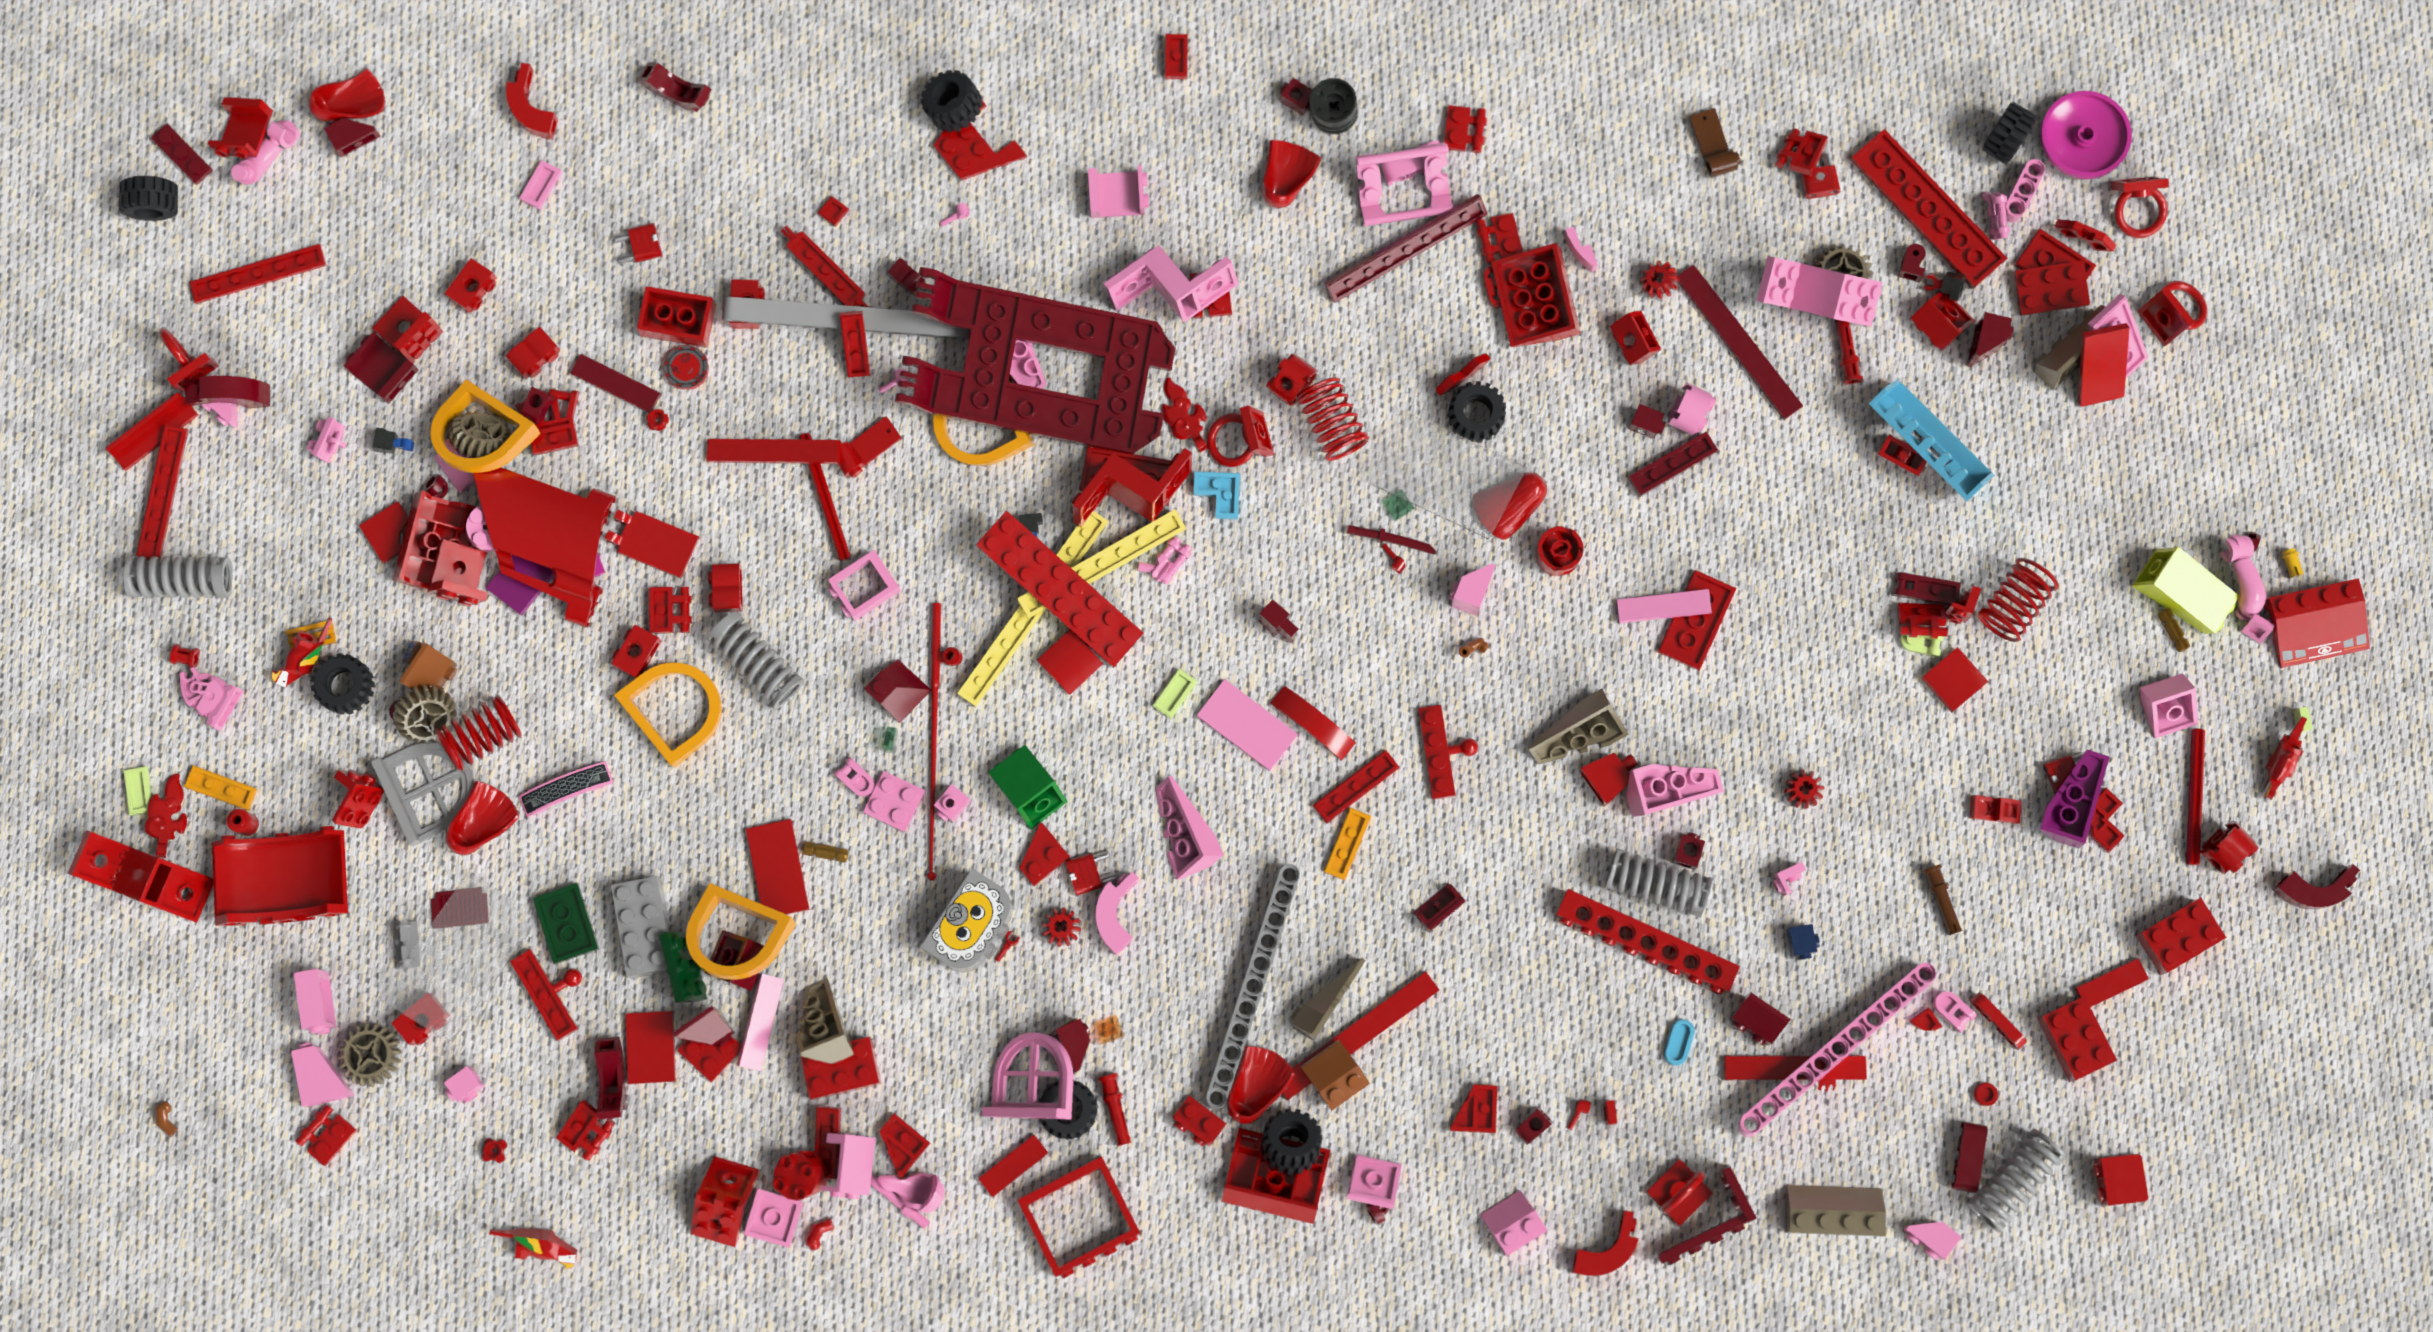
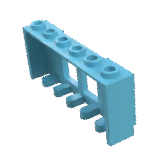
M1898 379L1886 386L1869 403L1966 501L1971 499L1995 476ZM1914 430L1924 438L1921 443L1911 434ZM1931 446L1941 455L1938 459L1928 451Z

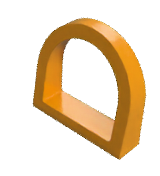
M467 379L439 408L433 418L430 430L433 447L441 459L457 470L470 473L488 472L508 464L540 434L533 422ZM473 401H476L517 428L496 451L479 458L457 456L447 449L445 443V435L450 423Z
M933 416L934 432L940 446L948 455L968 465L989 466L997 464L1035 445L1030 434L1015 431L1016 439L985 454L965 453L958 449L951 441L946 427L947 417Z
M673 662L654 666L614 695L673 767H677L709 741L721 720L722 701L716 685L704 672L684 663ZM681 674L694 678L703 686L709 700V713L702 728L673 750L634 703L633 699L658 679L668 675Z
M709 883L689 919L686 930V943L694 961L708 974L721 979H743L761 972L774 961L795 928L796 923L791 916ZM720 902L775 925L762 950L748 962L735 966H723L710 961L702 952L700 945L702 930Z

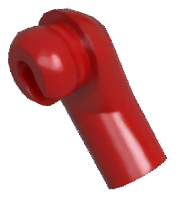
M831 1218L810 1227L805 1238V1243L810 1250L819 1249L821 1246V1235L834 1229Z

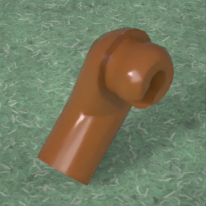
M1479 637L1463 645L1459 649V655L1466 658L1476 650L1483 654L1489 648V643L1485 642L1484 638Z
M163 1101L161 1104H157L154 1109L155 1123L165 1134L172 1137L178 1131V1128L168 1120V1113L172 1109L171 1105Z

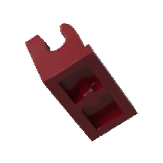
M1448 883L1414 911L1413 914L1430 933L1460 908L1466 900L1452 884Z

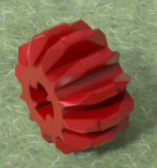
M1657 260L1656 266L1649 263L1648 267L1650 270H1642L1645 277L1640 278L1641 284H1644L1642 287L1643 291L1648 292L1651 298L1657 295L1658 299L1662 300L1664 293L1670 297L1671 293L1669 290H1677V286L1674 284L1679 282V277L1676 276L1677 270L1675 267L1671 268L1669 262L1662 265V262ZM1659 277L1662 278V281L1660 283H1658L1657 281Z
M1804 769L1800 770L1799 775L1794 772L1791 774L1792 780L1787 779L1785 782L1791 788H1786L1784 793H1792V796L1787 801L1797 800L1794 805L1796 808L1801 805V802L1804 809L1809 808V803L1815 807L1818 804L1816 799L1821 800L1823 798V795L1818 791H1822L1825 788L1823 785H1817L1821 781L1820 777H1817L1815 780L1812 778L1814 776L1813 771H1810L1807 776ZM1803 784L1806 785L1805 788L1809 787V791L1806 794H1803L1804 791L1801 792L1799 789Z
M1062 907L1060 915H1058L1056 908L1052 909L1053 918L1049 914L1045 915V918L1050 923L1044 922L1041 926L1049 928V930L1044 931L1042 934L1044 937L1052 934L1048 940L1050 944L1057 939V947H1061L1062 940H1065L1066 945L1070 946L1069 937L1075 941L1078 939L1073 934V931L1081 932L1080 927L1073 926L1078 924L1080 919L1075 918L1071 920L1075 912L1070 911L1066 916L1065 907ZM1057 923H1067V925H1065V927L1067 928L1065 932L1062 930L1059 933L1055 931L1058 929L1056 926Z

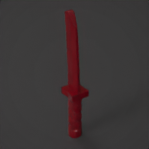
M1348 525L1347 534L1378 539L1379 543L1384 541L1432 555L1436 554V550L1430 544L1387 533L1383 528L1378 531Z

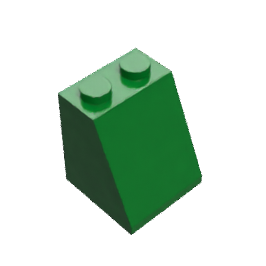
M1026 745L1016 749L1008 758L996 764L988 772L1030 829H1033L1068 802L1056 782Z

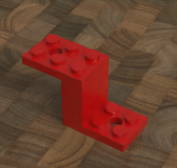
M1184 448L1180 454L1176 453L1170 462L1171 466L1167 471L1163 470L1160 473L1157 481L1112 453L1108 459L1105 458L1101 462L1098 473L1095 476H1090L1087 480L1084 491L1082 493L1078 492L1072 501L1074 524L1081 528L1107 494L1153 523L1192 472V452Z
M88 830L84 834L67 873L196 923L213 887V878ZM102 854L103 861L100 865L96 866L95 858ZM188 887L189 894L186 898L182 899L181 892L184 888Z

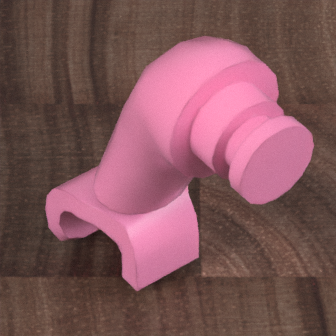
M280 120L278 123L272 121L266 135L270 139H263L257 158L247 157L239 162L238 165L232 167L231 175L233 179L245 185L259 181L283 150L279 145L284 148H290L299 138L300 132L295 127V124L289 120Z
M2234 534L2225 539L2229 550L2222 551L2220 555L2226 562L2233 563L2231 566L2239 583V607L2236 610V615L2242 620H2249L2254 613L2260 612L2266 601V591L2262 579L2250 559L2254 553L2252 540L2248 536Z

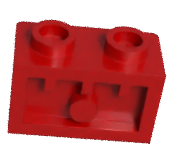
M1973 585L1969 591H1964L1958 604L1951 602L1945 610L1948 620L1955 624L1966 623L1974 612L1982 588Z
M1190 1095L1172 1117L1175 1120L1173 1125L1184 1133L1186 1130H1189L1194 1134L1192 1139L1202 1147L1205 1144L1211 1146L1227 1124Z

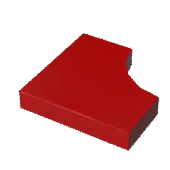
M398 501L359 525L383 564L399 555L401 534L408 521V515Z

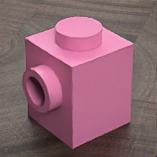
M951 784L934 804V807L937 809L935 814L945 822L948 819L954 822L971 800Z
M470 1066L464 1067L444 1082L447 1087L445 1092L452 1101L456 1100L460 1103L463 1101L469 1103L478 1096L476 1092L485 1086Z

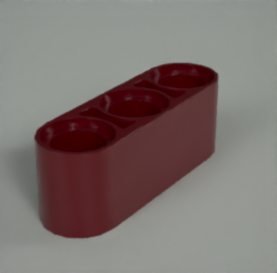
M1963 1121L1960 1127L1963 1128L1962 1136H1959L1957 1151H1959L1958 1160L1955 1159L1953 1170L1955 1179L1954 1183H1951V1188L1976 1194L1980 1184L1988 1127Z

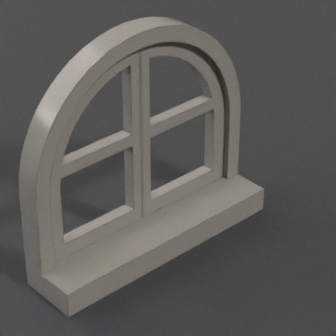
M419 743L383 760L377 758L371 761L408 844L413 847L447 831L449 824L464 805L474 786L472 771L461 755L460 758L464 766L462 772L455 770L434 781L423 756H440L453 764L442 744ZM418 757L429 784L406 794L394 768ZM461 778V797L455 809L449 814L438 789ZM434 792L445 818L422 829L410 802Z

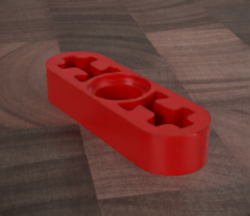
M1978 992L1970 1000L1971 1004L1988 1022L1992 1021L1996 1025V1030L2016 1050L2021 1049L2027 1043L2023 1034L1985 995Z

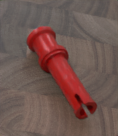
M1834 319L1842 355L1839 364L1843 367V384L1860 383L1863 381V376L1860 375L1858 364L1860 363V358L1855 355L1850 322Z
M1115 1073L1099 1077L1097 1080L1101 1082L1104 1094L1102 1100L1104 1103H1107L1117 1146L1132 1142L1121 1103L1123 1094L1119 1091L1116 1079L1118 1074Z

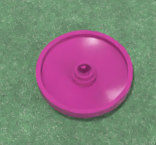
M2093 91L2072 92L2059 98L2045 114L2040 127L2041 146L2049 162L2060 172L2078 179H2096L2114 171L2127 156L2132 141L2131 125L2124 110L2108 96Z

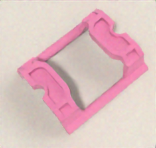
M1444 142L1427 145V147L1356 156L1357 177L1364 180V183L1358 187L1364 226L1442 215L1452 209L1447 173L1441 172V169L1447 165L1446 153L1449 152L1448 144ZM1423 157L1425 183L1431 192V207L1385 214L1378 203L1382 195L1378 163Z

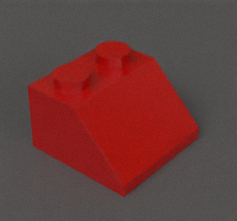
M1939 292L1929 299L1910 319L1914 322L1915 327L1923 331L1930 338V342L1942 351L1976 321L1957 301L1949 299L1950 294Z

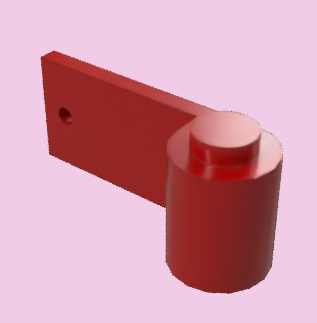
M886 416L851 443L844 442L841 444L840 464H837L845 477L851 476V478H854L862 473L864 466L900 441L902 437Z

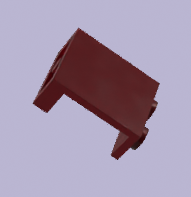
M372 332L371 335H367L361 341V346L357 351L352 352L346 358V363L343 366L390 404L419 370L408 359L406 360L381 340L376 333Z

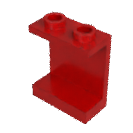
M224 97L221 105L230 113L226 129L221 141L208 140L207 144L215 151V154L221 157L257 158L273 110L262 99Z

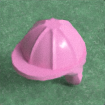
M916 1173L904 1180L893 1175L878 1177L880 1185L885 1190L897 1192L904 1205L918 1213L932 1212L944 1200L945 1189L940 1183V1178L935 1174Z

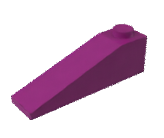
M2088 749L2085 751L2046 806L2040 831L2057 842L2078 849L2086 844L2110 756Z

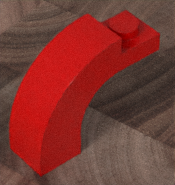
M521 62L520 69H517L515 72L514 80L516 83L507 82L506 97L509 108L518 123L526 131L537 137L553 140L558 118L554 112L539 110L529 104L528 93L534 70L530 64Z
M1622 1211L1617 1239L1606 1251L1593 1253L1576 1249L1571 1273L1584 1276H1600L1611 1273L1623 1266L1634 1253L1639 1238L1630 1236V1232L1635 1231L1637 1218H1633L1634 1212Z

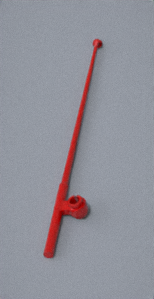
M932 603L929 872L927 873V877L931 881H934L937 877L933 872L940 664L946 663L950 666H958L963 659L962 652L955 647H949L945 651H940L941 603Z

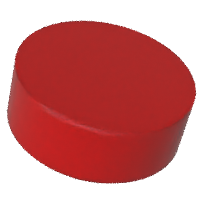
M1981 1083L1974 1089V1099L1981 1106H1991L1998 1099V1090L1991 1083Z

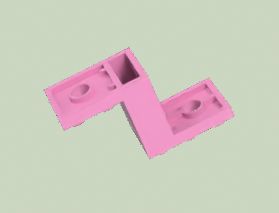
M1158 245L1154 249L1148 250L1144 256L1135 262L1129 263L1118 274L1109 277L1104 286L1116 311L1154 286L1180 319L1185 322L1239 283L1233 264L1227 256L1222 260L1214 262L1209 269L1197 274L1189 282L1160 245Z
M1768 256L1756 301L1871 326L1875 318V309L1878 298L1881 295L1883 282Z

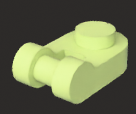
M1901 635L1900 643L1907 651L1938 658L1941 653L1939 649L1940 642H1943L1944 637L1938 636V639L1930 638V636L1918 635L1917 638L1909 637V635ZM1925 639L1931 640L1930 647L1923 646Z

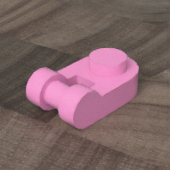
M851 757L845 761L846 764L841 769L838 768L834 772L851 791L860 797L869 796L874 791V780ZM854 770L857 774L850 780L847 775Z
M1941 992L1934 999L1935 1010L1960 1033L1966 1028V1023L1969 1020L1972 1021L1977 1016L1971 1008L1952 992ZM1957 1009L1962 1013L1959 1018L1953 1015Z

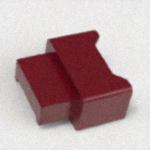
M1272 599L1259 613L1262 620L1259 619L1258 622L1272 635L1276 636L1279 633L1289 643L1298 635L1297 631L1299 628L1289 620L1290 614L1275 600Z

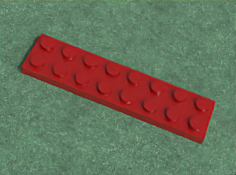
M1885 129L1851 157L1850 160L1948 264L1957 273L1966 274L1965 281L1972 289L1976 288L2008 259Z
M1007 510L975 545L1112 668L1118 664L1144 634Z

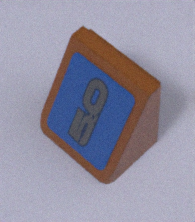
M412 640L402 661L410 664L423 644Z

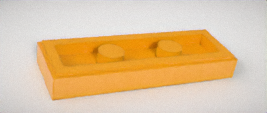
M192 765L184 787L248 811L258 791L256 788Z
M1349 808L1324 869L1325 873L1346 880L1370 821V815Z

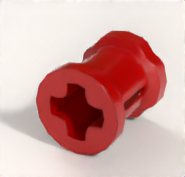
M175 644L170 653V663L174 665L181 663L189 665L190 668H195L198 664L200 649H188L181 647L180 644Z

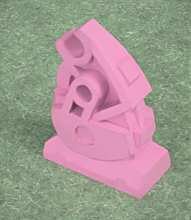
M194 667L190 668L193 672V676L190 679L187 678L186 672H181V694L186 704L195 708L198 711L197 713L203 717H208L206 722L208 725L221 731L244 691L229 685L226 681L211 674H200Z

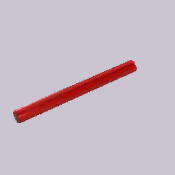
M804 433L799 436V439L812 440L810 433ZM807 464L838 559L845 561L851 555L821 464Z
M2195 728L2191 731L2186 864L2193 866L2200 864L2205 753V730L2201 728Z

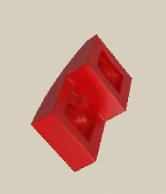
M1972 795L1969 819L2020 824L2022 801L2002 797L1992 798Z

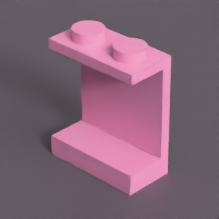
M1138 165V171L1098 174L1097 168L1088 169L1091 218L1145 215V208H1149L1148 194H1144L1143 186H1148L1147 173H1142V165Z
M827 1133L826 1143L841 1144L837 1185L836 1187L821 1186V1191H829L832 1197L844 1198L845 1196V1198L859 1199L860 1195H869L875 1138Z

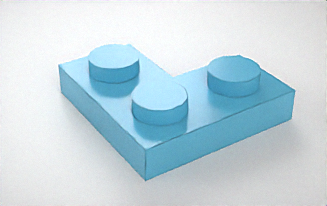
M1194 471V496L1216 497L1215 519L1238 520L1240 473Z

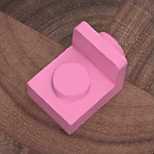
M1803 862L1773 875L1775 878L1773 884L1778 893L1782 892L1784 896L1791 893L1786 880L1788 879L1789 883L1802 878L1800 873L1806 870Z

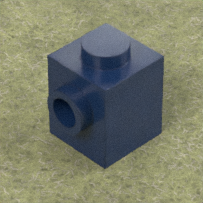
M1813 924L1786 929L1791 957H1798V961L1812 958L1811 954L1818 952L1817 948L1820 947L1818 934H1814Z

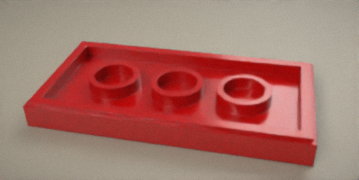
M2127 323L2082 333L2078 403L2080 407L2124 398L2130 330Z
M1087 446L1079 491H1084L1087 480L1090 476H1095L1098 473L1101 462L1105 458L1108 459L1112 453L1156 481L1163 470L1167 471L1171 466V460Z
M1694 570L1685 592L1709 589L1712 613L1672 618L1657 652L1700 671L1737 588Z
M792 819L747 828L746 834L760 904L786 915L810 910Z

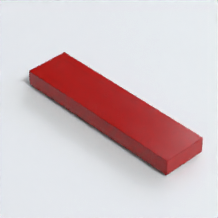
M1384 750L1313 804V807L1327 824L1400 769V767L1387 750Z

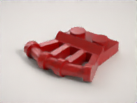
M556 388L549 389L547 393L556 397L552 404L555 420L546 422L544 417L539 425L535 424L540 434L531 442L534 456L579 446L574 421L579 391L572 390V392L556 390ZM558 399L569 401L565 418L561 417ZM525 401L514 405L519 414Z

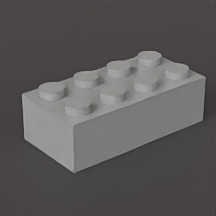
M654 876L611 885L626 977L633 979L668 972L659 938L660 934L670 932L661 878Z

